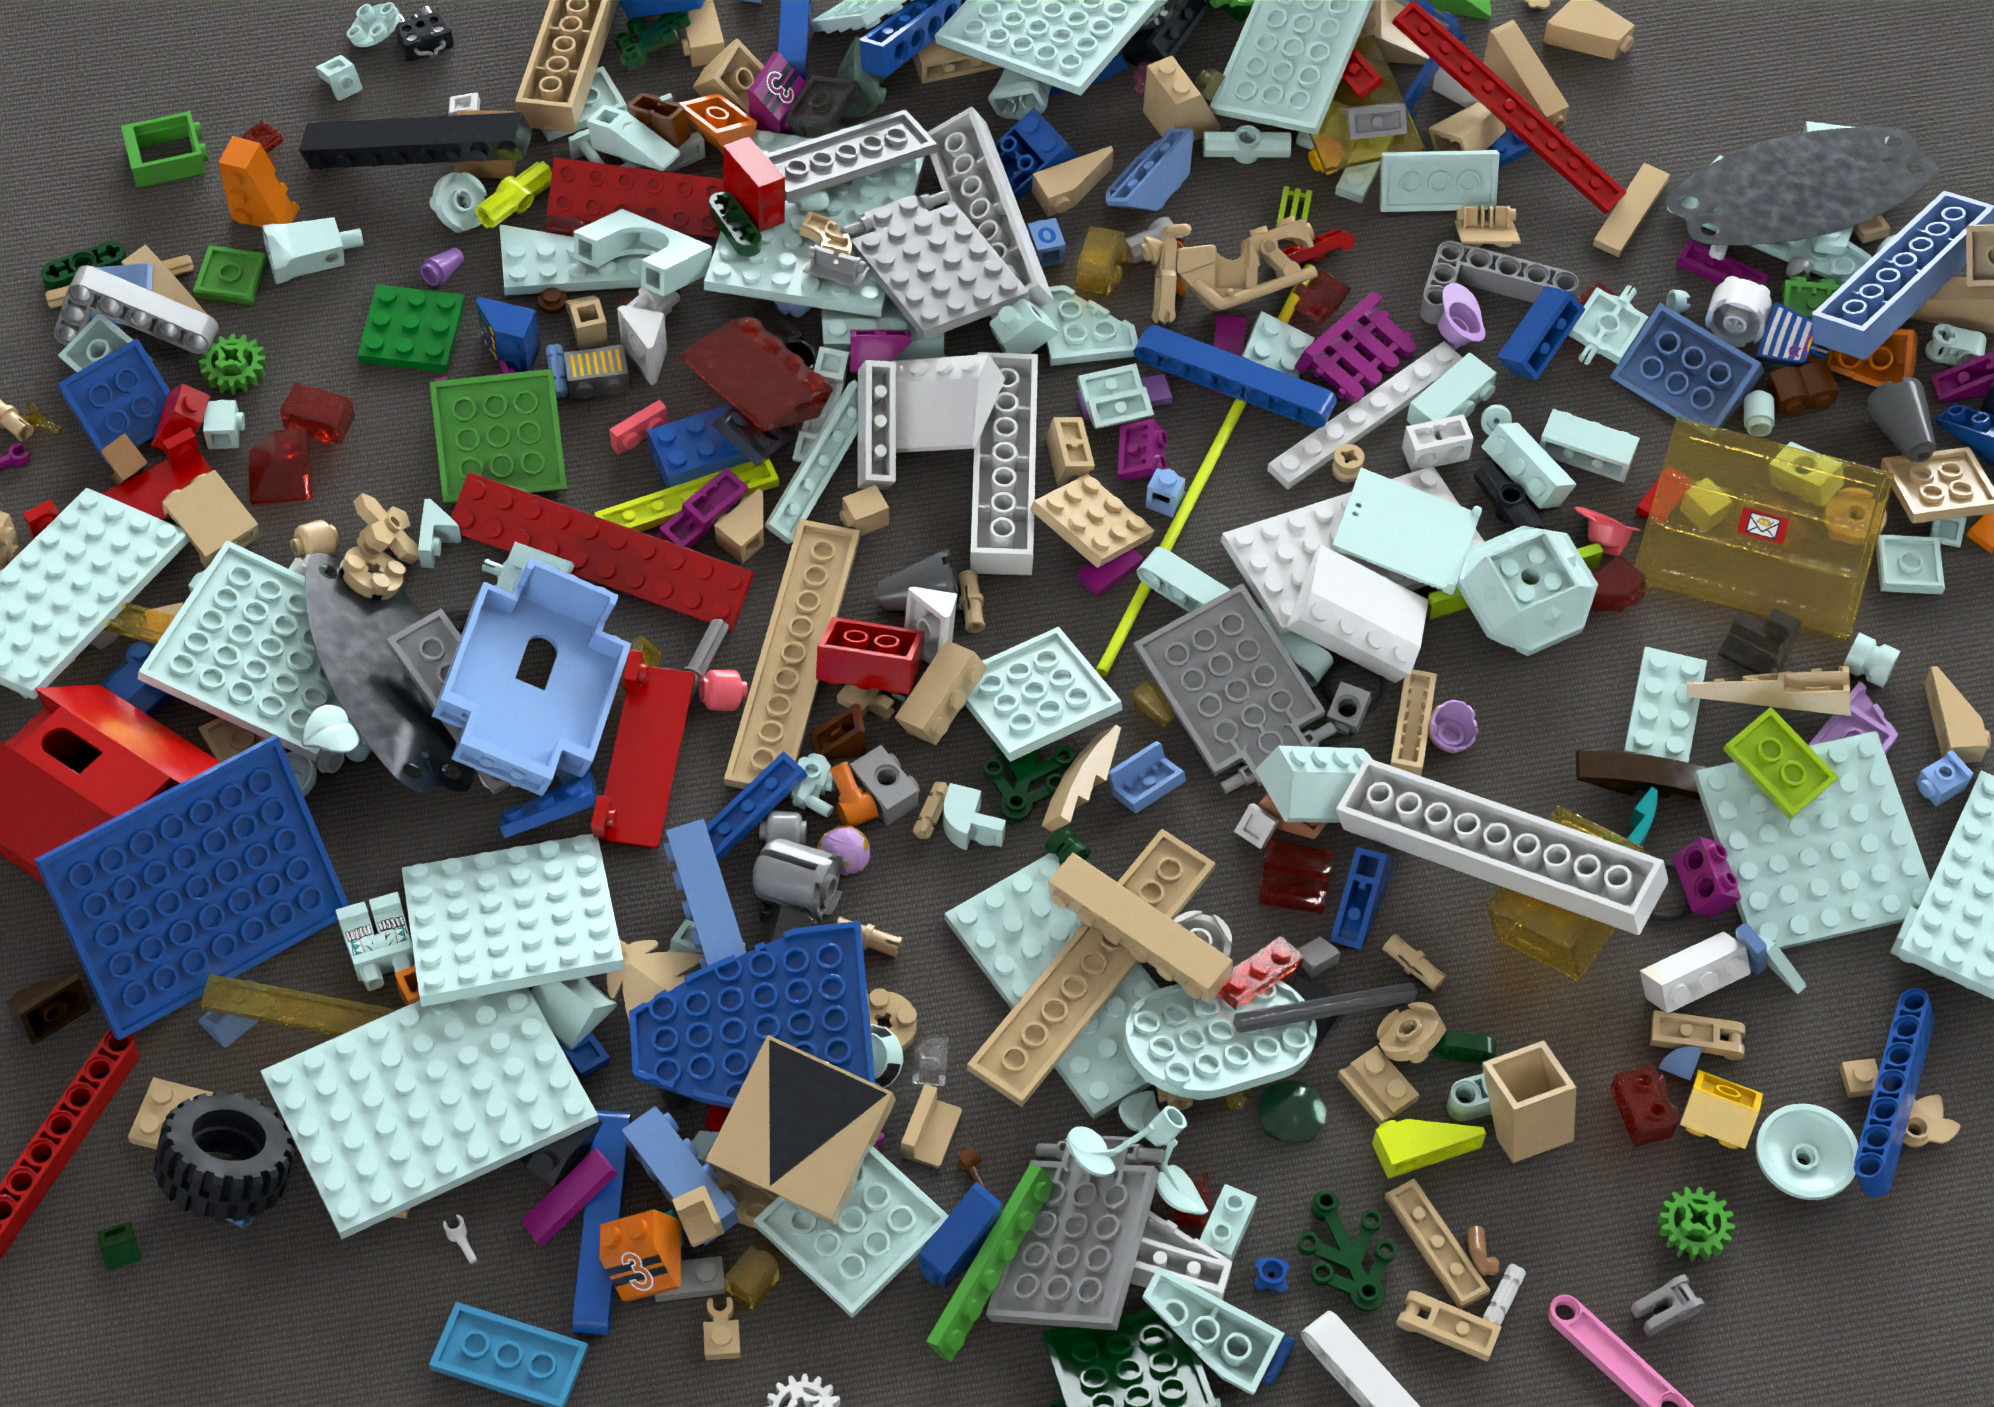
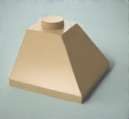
M735 39L704 67L693 88L701 97L719 93L749 115L748 90L764 68V65L739 39Z

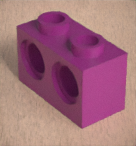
M1702 837L1673 855L1672 859L1692 913L1713 918L1742 898L1737 887V878L1732 873L1726 860L1728 857L1726 849L1719 842Z

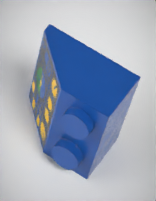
M478 297L476 305L481 338L497 364L498 361L505 360L508 369L513 368L515 373L530 371L540 349L536 310Z

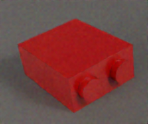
M750 137L724 145V192L730 193L736 198L759 232L785 223V177Z

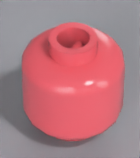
M709 670L705 677H701L699 681L698 693L700 702L705 703L709 710L735 711L740 706L741 700H746L747 683L741 680L740 674L735 670Z

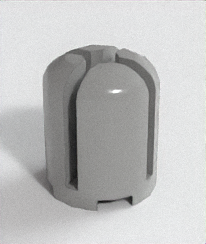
M775 839L768 842L761 850V856L757 858L753 868L755 894L764 902L818 919H822L821 916L823 914L831 915L842 894V891L836 889L840 871L846 873L844 858L786 839Z

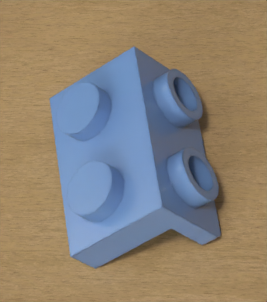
M1158 741L1150 744L1111 769L1108 773L1113 797L1135 814L1186 782L1184 771L1165 758L1162 744Z

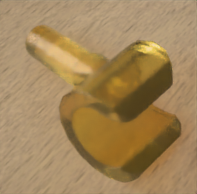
M34 403L26 404L30 414L19 412L21 417L33 427L40 425L57 434H60L63 430L62 427L42 417Z

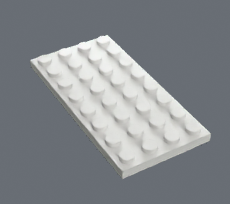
M1434 466L1392 479L1459 505ZM1352 492L1222 534L1221 543L1279 635L1292 631L1286 628L1316 549L1320 544L1331 549ZM1476 529L1469 548L1484 543ZM1333 550L1410 591L1428 586L1424 582L1414 581L1413 578L1408 579L1407 576H1402L1401 573L1396 574L1395 571L1391 572L1389 569H1384L1383 566L1373 565L1372 562L1367 563L1366 560H1361L1360 557L1355 558L1354 555L1350 556L1348 553Z

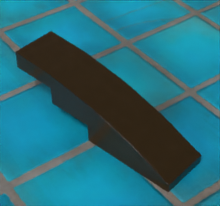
M1580 749L1576 752V780L1630 796H1633L1637 791L1647 793L1653 787L1657 790V796L1668 798L1671 794L1676 793L1701 801L1693 774L1697 770L1706 769V767L1646 754Z

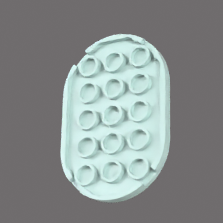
M1233 970L1232 977L1209 1004L1201 998L1197 1000L1190 997L1180 984L1148 993L1132 1007L1124 1028L1123 1042L1127 1057L1145 1081L1173 1095L1204 1100L1280 1080L1297 1072L1307 1062L1312 1053L1317 1034L1315 1020H1309L1243 1033L1237 1032L1233 1025L1236 1013L1305 1000L1293 988L1280 980L1274 983L1257 977L1259 972Z

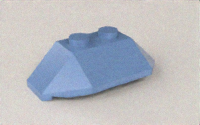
M1170 128L1164 133L1163 138L1154 141L1143 150L1106 190L1107 205L1146 211H1158L1161 209L1168 198L1181 187L1183 181L1190 175L1194 137L1192 129Z

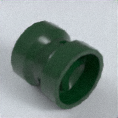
M1063 826L1056 830L1045 843L1047 850L1059 857L1061 865L1072 852L1086 861L1091 851L1084 842H1079L1076 839L1077 834L1070 826Z

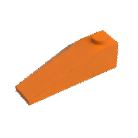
M1897 329L1866 360L1829 349L1826 359L1808 354L1806 361L1809 363L1827 362L1831 371L1876 388L1891 380L1896 384L1903 382L1902 377L1913 378L1916 366L1918 336L1915 330Z

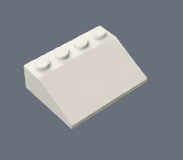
M989 354L892 361L896 362V453L974 449L1005 380V377Z
M1320 544L1316 549L1286 628L1396 683L1409 676L1412 672L1421 648L1428 599Z

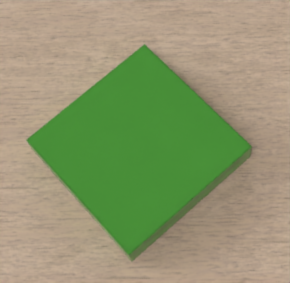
M209 245L193 289L194 298L253 306L268 261L267 254Z

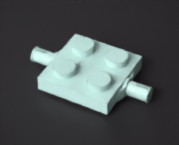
M1626 286L1620 297L1610 295L1598 287L1584 305L1586 310L1568 334V336L1586 346L1579 356L1580 362H1583L1587 356L1584 364L1588 365L1595 354L1598 353L1619 364L1648 319V316L1639 312L1630 304L1633 297L1637 294L1634 287L1629 293L1632 286Z
M515 542L508 559L503 565L486 559L484 561L486 565H482V571L498 576L496 586L511 593L523 566H526L529 558L544 562L567 574H571L574 564L571 561Z

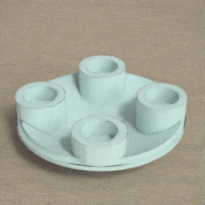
M392 2L375 6L364 4L357 10L356 14L358 17L347 31V37L357 47H369L378 44L396 28L400 18L398 9Z

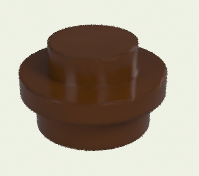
M547 288L537 296L538 306L546 313H559L566 306L567 295L565 291H559L557 288Z

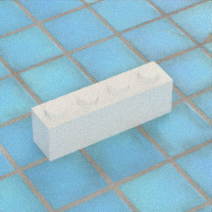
M865 360L858 369V488L866 489L876 485L879 490H888L896 482V362Z

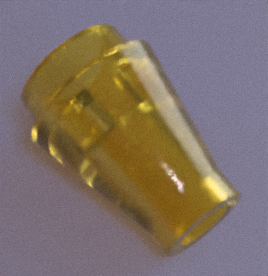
M1146 680L1130 695V698L1134 701L1133 706L1157 721L1162 727L1168 725L1176 716L1156 683L1152 684L1149 680Z

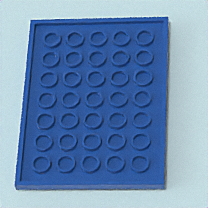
M274 735L34 859L114 1038L119 1041L338 921L335 910L349 906L280 739Z

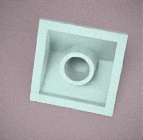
M585 977L534 986L531 990V994L555 1038L570 1050L617 1007V1002L611 1000L608 995Z

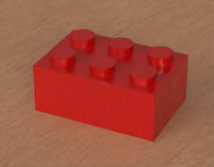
M832 617L817 645L816 680L826 681L832 685H854L864 690L872 688L886 690L897 695L909 694L923 665L925 631Z

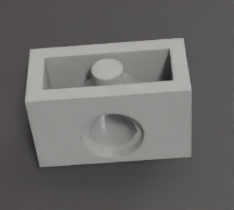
M881 745L849 764L858 788L862 787L863 792L868 791L877 807L878 816L886 826L918 807L920 792L918 783L912 776H906L901 770L897 757L893 753L888 754ZM889 782V783H892V784H891V785H888V786H885V785H882L881 783Z

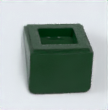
M131 1221L97 1232L100 1250L108 1270L141 1260L140 1250Z

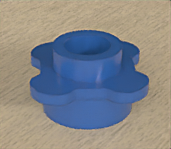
M1274 1257L1259 1258L1255 1263V1268L1258 1271L1257 1277L1253 1281L1254 1287L1260 1291L1267 1288L1274 1289L1277 1293L1285 1292L1288 1287L1285 1278L1290 1268L1289 1264L1285 1260ZM1273 1273L1275 1276L1270 1278L1268 1274Z

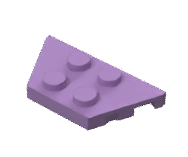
M1859 681L1850 693L1851 716L1833 714L1808 746L1877 731L1886 754L1896 742L1898 733L1892 724L1886 721L1879 705H1873L1865 693L1866 686Z

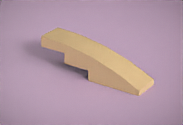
M146 244L121 262L122 265L144 263L152 265V292L207 314Z
M1114 725L1101 732L1078 754L1063 775L1050 801L1042 823L1044 828L1053 832L1070 823L1074 809L1089 801L1092 788L1107 780L1121 727Z

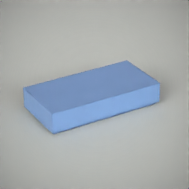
M1744 922L1736 929V940L1746 946L1749 966L1756 975H1759L1766 969L1767 945L1748 923Z

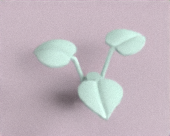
M325 705L317 708L310 715L304 727L302 736L303 747H314L330 752L344 753L350 760L356 762L364 761L372 750L351 720L349 721L346 712L340 707ZM421 752L422 756L429 757L427 752ZM448 764L443 766V771H446Z
M1154 1091L1135 1093L1121 1102L1119 1114L1122 1121L1129 1129L1139 1133L1112 1150H1107V1146L1101 1136L1090 1128L1075 1127L1068 1133L1066 1138L1067 1146L1075 1161L1088 1173L1099 1177H1105L1114 1172L1115 1166L1110 1157L1116 1156L1144 1137L1156 1146L1167 1145L1165 1160L1159 1165L1162 1171L1159 1172L1156 1184L1159 1194L1167 1204L1179 1211L1193 1214H1205L1208 1212L1200 1194L1188 1175L1178 1166H1168L1167 1164L1173 1148L1178 1144L1175 1137L1186 1127L1187 1123L1184 1115L1175 1107L1167 1106L1160 1112L1156 1104Z

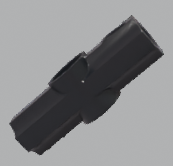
M1492 461L1486 462L1474 472V480L1494 504L1495 515L1498 519L1508 522L1513 530L1521 526L1547 529V526L1526 501L1524 488L1520 484L1512 482L1497 463Z

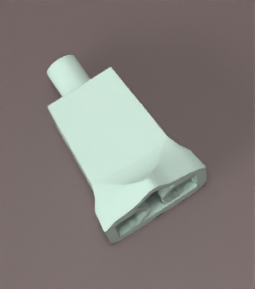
M1004 69L999 82L988 96V100L997 115L1007 119L1021 120L1034 107L1040 114L1045 111L1052 85Z
M335 217L288 224L262 225L264 244L276 285L298 276L345 265L343 250L364 245L360 228L339 232Z

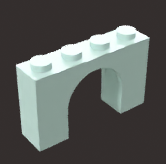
M620 209L574 231V258L596 268L623 255H651L642 259L641 287L661 296H666L706 276L712 259L711 245L624 209Z

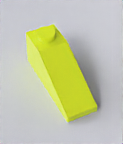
M1405 1119L1399 1122L1390 1120L1381 1124L1375 1130L1372 1145L1387 1178L1390 1179L1482 1148L1486 1132L1484 1127Z

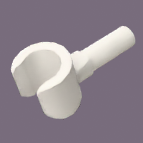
M456 1215L459 1223L457 1228L451 1229L447 1226L446 1221L443 1223L447 1238L450 1241L457 1242L469 1263L473 1264L478 1259L466 1238L467 1229L461 1215Z

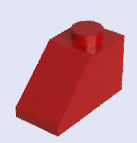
M183 383L168 392L151 447L165 453L162 441L189 427L195 434L202 423L210 395Z

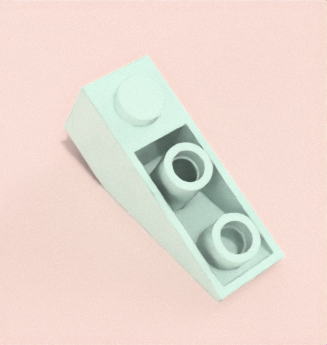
M603 105L587 120L594 150L664 171L680 156L679 150L626 111Z

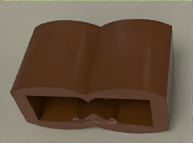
M645 93L638 94L627 104L629 114L673 147L679 148L691 137L685 108L681 104L673 101H662L655 95Z
M1813 362L1801 367L1781 368L1771 372L1767 382V388L1774 398V405L1778 414L1796 415L1806 408L1827 409L1836 402L1839 393L1827 362Z

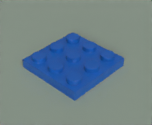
M138 338L56 384L105 464L108 463L101 455V450L124 433L135 447L154 437L168 392H170Z

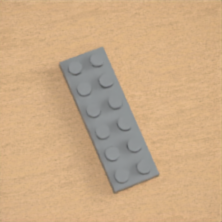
M905 109L765 155L785 177V201H789L936 153L937 143Z
M442 608L387 639V646L433 710L461 638L460 633ZM441 720L457 743L462 728ZM476 769L493 795L512 785Z

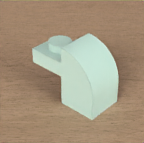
M950 783L943 808V827L949 840L964 850H967L970 839L984 846L995 845L1002 847L1005 838L1006 820L979 814L981 790Z

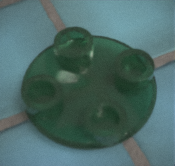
M1286 1080L1272 1085L1264 1092L1259 1102L1258 1113L1263 1125V1131L1267 1136L1292 1143L1310 1142L1316 1138L1325 1123L1326 1106L1321 1095L1310 1085L1300 1081Z

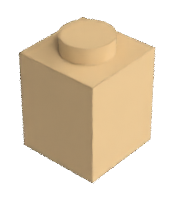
M876 485L842 498L843 511H840V518L845 528L860 530V536H863L889 525V506Z

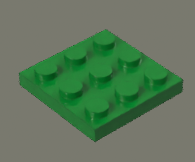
M376 284L357 355L358 361L360 363L448 372L465 306V295Z

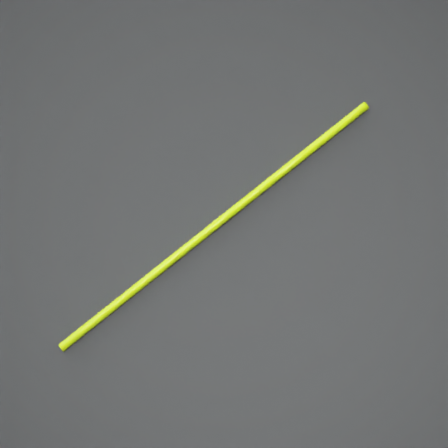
M1305 264L1303 268H1308L1313 265ZM1310 280L1293 286L1277 319L1288 324ZM1235 399L1159 547H1163L1171 552L1247 402ZM1142 581L1096 668V672L1101 676H1107L1152 589Z

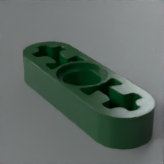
M727 192L713 194L709 199V214L734 250L744 257H752L759 254L762 245L761 233L736 198ZM731 222L742 223L741 226H730L728 224Z
M109 241L48 262L41 269L43 284L48 290L69 286L78 270L76 267L80 263L89 262L95 268L122 265L121 262L127 258L126 252L121 243ZM114 254L116 257L111 258L109 255ZM71 268L72 273L69 274L67 269ZM57 274L59 277L54 278L52 275Z

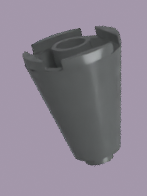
M1902 377L1903 382L1896 384L1892 380L1876 388L1868 397L1866 412L1909 461L1924 462L1932 456L1936 449L1925 389L1918 379L1912 377Z
M948 549L942 550L879 580L878 588L873 589L877 606H883L886 612H906L908 588L911 587L955 593L957 597L961 596L954 562L947 563L945 557L951 555ZM961 604L956 605L955 612L962 610Z

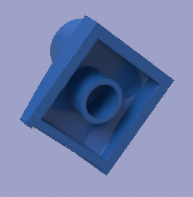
M139 641L127 649L126 660L98 685H102L150 716L175 696L137 679L140 668L155 648V645L149 641Z

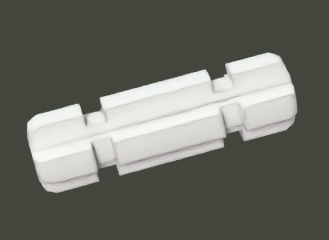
M1515 1264L1508 1266L1483 1319L1499 1326L1501 1325L1526 1274L1523 1268Z

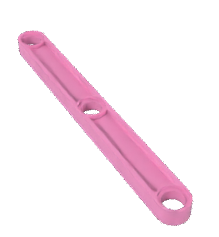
M1559 1295L1554 1298L1548 1310L1549 1322L1641 1407H1661L1662 1403L1670 1401L1677 1404L1678 1407H1694L1576 1298L1570 1295ZM1559 1305H1567L1573 1310L1574 1317L1570 1320H1562L1556 1315L1555 1308Z

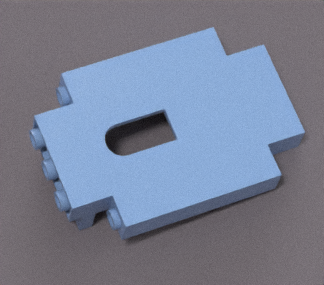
M529 558L526 566H523L511 593L499 586L483 582L474 599L432 717L462 728L451 759L540 796L544 795L550 785L556 768L583 778L593 762L631 647V643L621 640L615 635L602 632L604 624L616 604L618 595L532 558ZM533 638H543L549 641L556 650V658L545 690L515 678L527 643Z

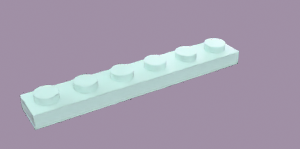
M856 380L849 382L764 525V527L786 544L794 541L799 520L807 519L858 433V382Z

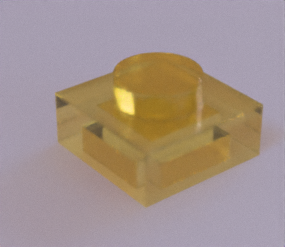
M643 636L632 638L630 650L641 651L645 664L651 667H658L662 652Z

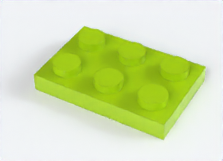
M1772 707L1766 710L1723 748V751L1789 820H1792L1839 778Z

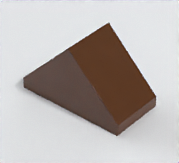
M857 703L811 733L814 752L824 756L827 761L865 755V729L861 706Z

